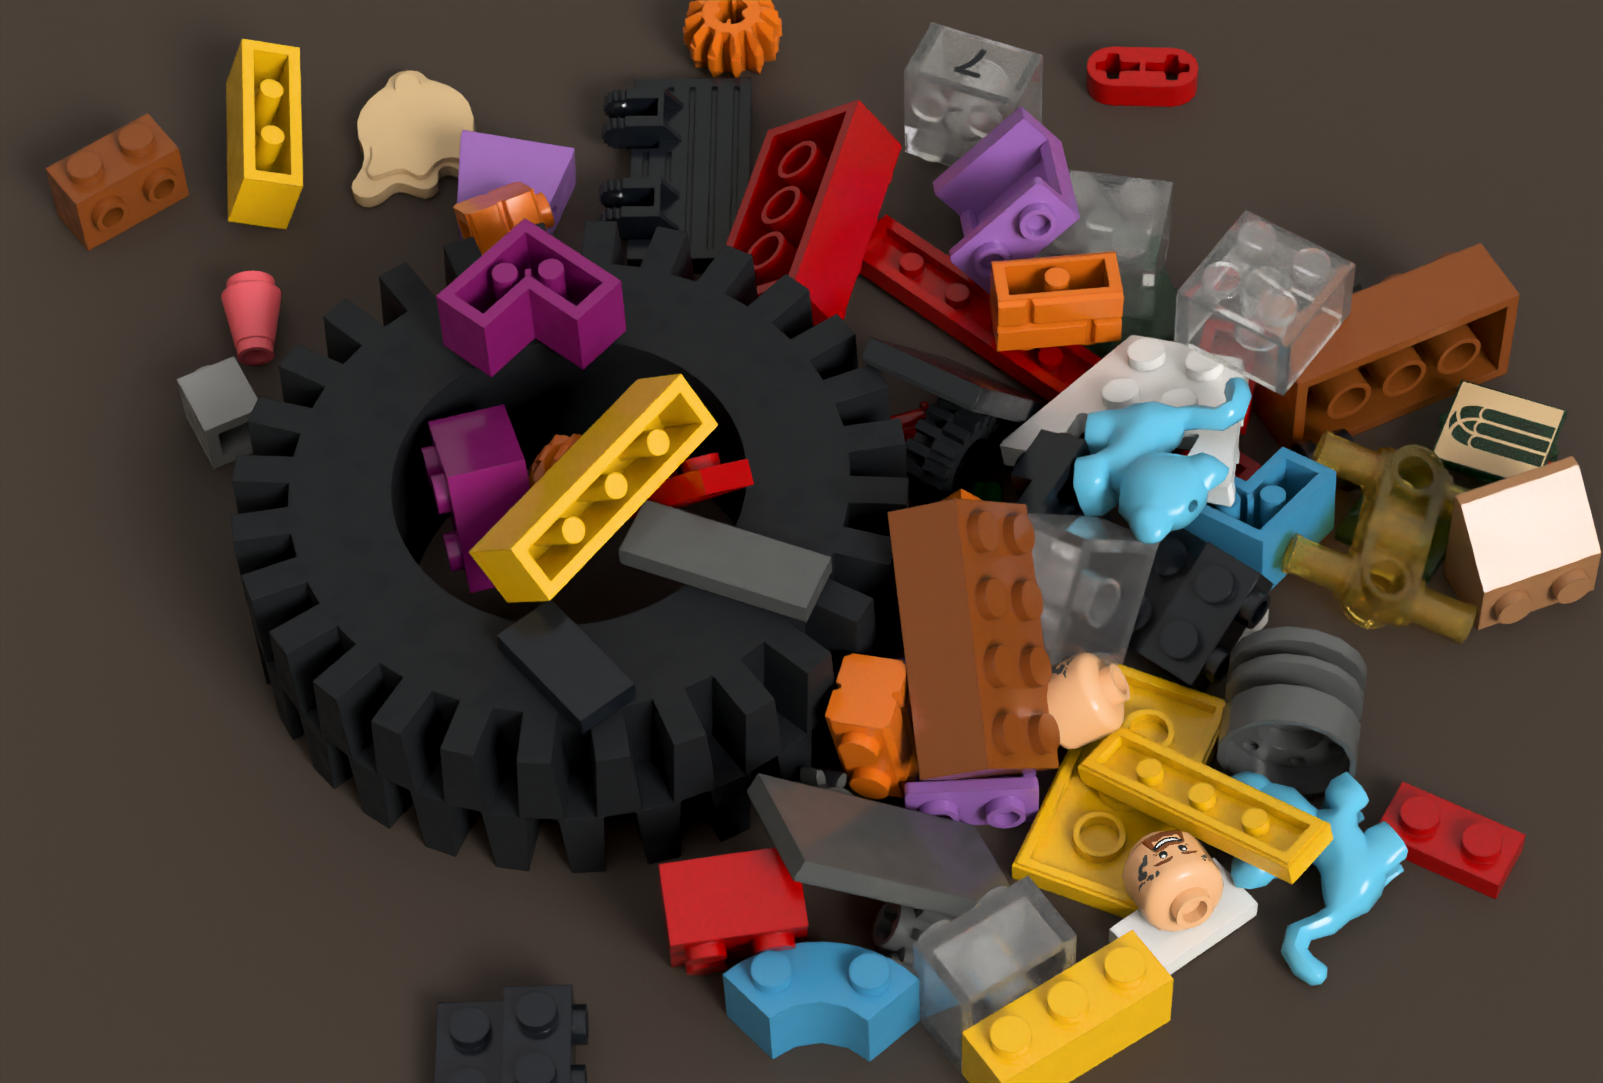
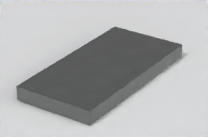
M760 773L756 775L747 790L754 808L793 881L1005 929H1014L1025 913L1024 908L975 825Z

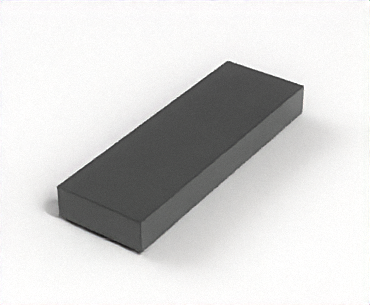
M646 500L642 504L619 548L620 564L804 622L808 621L832 572V558L830 556L650 500Z

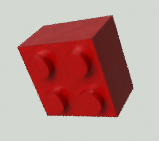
M776 847L658 864L659 887L671 968L685 966L687 975L711 974L727 969L726 960L749 957L769 950H791L796 948V943L806 942L809 925L803 886L801 882L793 881Z

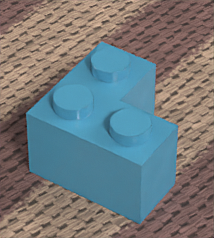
M1285 447L1279 449L1247 481L1235 476V501L1231 507L1207 503L1198 517L1184 528L1262 574L1274 584L1271 590L1334 529L1336 471Z

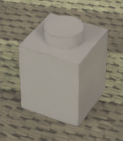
M234 356L213 365L203 366L195 372L177 379L185 416L214 469L235 461L236 455H250L253 453L247 421L258 398Z

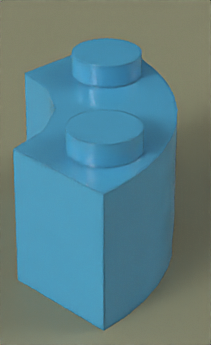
M823 941L796 943L795 949L784 951L769 950L753 955L723 974L727 1017L771 1059L795 1047L824 1043L848 1048L870 1062L920 1021L919 979L892 959L859 946Z

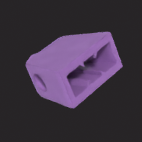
M462 130L457 203L478 195L488 194L489 191L520 181L533 188L535 194L542 192L545 195L554 217V226L546 230L547 233L553 236L577 180L574 148ZM458 225L459 240H463V237H462V234H461V231H460V228H459V225Z

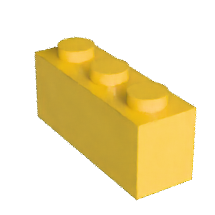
M242 39L226 82L228 222L286 230L303 188L300 47Z
M1131 930L963 1031L962 1074L969 1083H1069L1171 1021L1174 979L1134 930Z

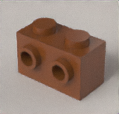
M148 113L45 168L58 217L87 251L189 196L179 148Z

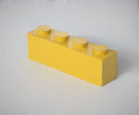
M682 374L637 379L469 551L470 555L507 603L550 601L718 426V423Z

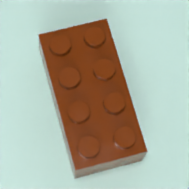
M1479 243L1459 252H1447L1438 257L1434 262L1404 274H1392L1383 279L1379 284L1354 294L1337 296L1325 305L1296 317L1282 318L1270 327L1260 331L1254 410L1279 447H1285L1292 451L1293 445L1297 442L1307 439L1318 443L1324 441L1329 432L1341 428L1346 429L1351 436H1355L1458 394L1463 381L1480 385L1507 374L1520 294L1482 243Z
M954 498L887 512L920 780L990 779L1059 768L1057 749L1060 743V732L1055 718L1049 714L1047 691L1052 668L1049 656L1044 650L1040 618L1043 612V597L1040 588L1036 584L1032 554L1035 545V533L1033 525L1028 518L1026 504Z

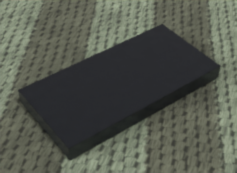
M869 338L861 357L865 359L864 363L973 412L1024 424L1048 404V402L952 359L876 338Z

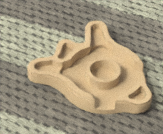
M401 71L389 78L386 86L365 104L357 121L358 140L364 161L362 169L352 182V193L355 202L363 207L371 208L380 205L390 196L397 193H405L422 199H431L439 192V181L442 178L452 176L458 179L462 130L476 132L469 102L461 93L448 85L426 78L418 71Z

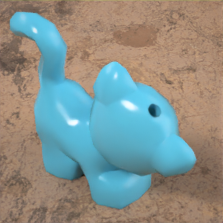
M1230 378L1226 382L1224 390L1226 402L1216 407L1198 404L1174 407L1152 401L1135 403L1119 410L1089 413L1085 426V440L1090 455L1076 458L1073 478L1074 490L1084 515L1102 516L1119 503L1118 513L1129 523L1135 538L1144 544L1151 545L1162 541L1170 531L1179 530L1189 525L1206 506L1208 491L1225 481L1229 473V467L1216 457L1203 452L1186 456L1173 454L1172 451L1181 444L1185 431L1198 429L1225 431L1244 419L1252 397L1248 383L1243 378Z
M1241 771L1231 777L1330 823L1334 840L1312 863L1317 867L1321 875L1325 908L1312 916L1287 925L1280 951L1295 976L1311 986L1322 984L1327 978V966L1308 950L1311 940L1335 934L1350 920L1369 912L1382 895L1384 887L1404 871L1400 862L1406 859L1408 849L1404 841L1386 821L1368 828L1365 832L1360 829L1358 825L1365 819L1360 810L1367 805L1369 799L1362 786L1347 771L1330 781L1325 791L1322 809H1317L1311 805L1293 787L1272 783L1266 776L1255 772ZM1236 857L1233 858L1231 877L1236 887L1254 889L1266 886L1273 879H1279Z

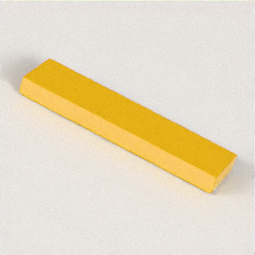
M1120 726L1116 732L1109 734L1077 767L1083 784L1180 831L1188 832L1193 837L1290 884H1293L1334 840L1330 823L1124 726Z

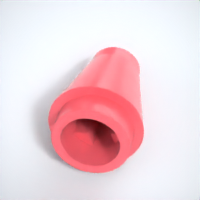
M243 271L232 275L227 280L226 289L221 294V301L237 351V359L242 364L249 366L264 365L274 358L282 292L275 285L274 278L262 271Z

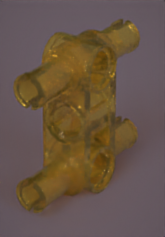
M1325 430L1324 435L1322 434L1317 443L1311 460L1335 470L1337 477L1361 486V493L1365 495L1348 555H1345L1296 533L1286 549L1280 571L1286 574H1293L1332 590V597L1337 599V603L1341 604L1345 615L1360 627L1376 629L1382 628L1388 623L1399 628L1400 626L1406 627L1411 622L1462 644L1473 626L1477 606L1470 603L1466 604L1425 587V580L1422 579L1437 519L1440 518L1451 523L1455 496L1470 490L1454 484L1453 476L1448 474V470H1445L1442 460L1435 452L1425 446L1411 444L1405 445L1398 450L1387 446L1386 448L1380 447L1377 451L1334 435L1329 430Z

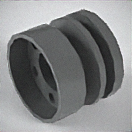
M1293 626L1262 629L1243 637L1230 653L1225 692L1226 705L1223 707L1218 741L1217 760L1225 773L1231 777L1241 771L1255 772L1266 776L1272 783L1295 788L1304 798L1325 796V791L1330 781L1346 771L1354 778L1361 729L1359 720L1362 718L1367 666L1359 651L1336 636L1317 629Z

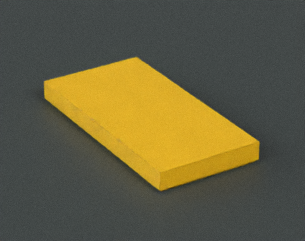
M1111 661L1110 664L1113 663L1120 668L1130 689V699L1124 702V721L1121 726L1204 765L1210 766L1218 748L1223 707L1226 705L1225 700ZM1105 736L1080 748L1068 749L1012 864V878L1118 917L1126 918L1138 910L1126 892L1122 879L1124 865L1130 851L1142 837L1152 832L1178 829L1081 782L1077 767L1107 737Z

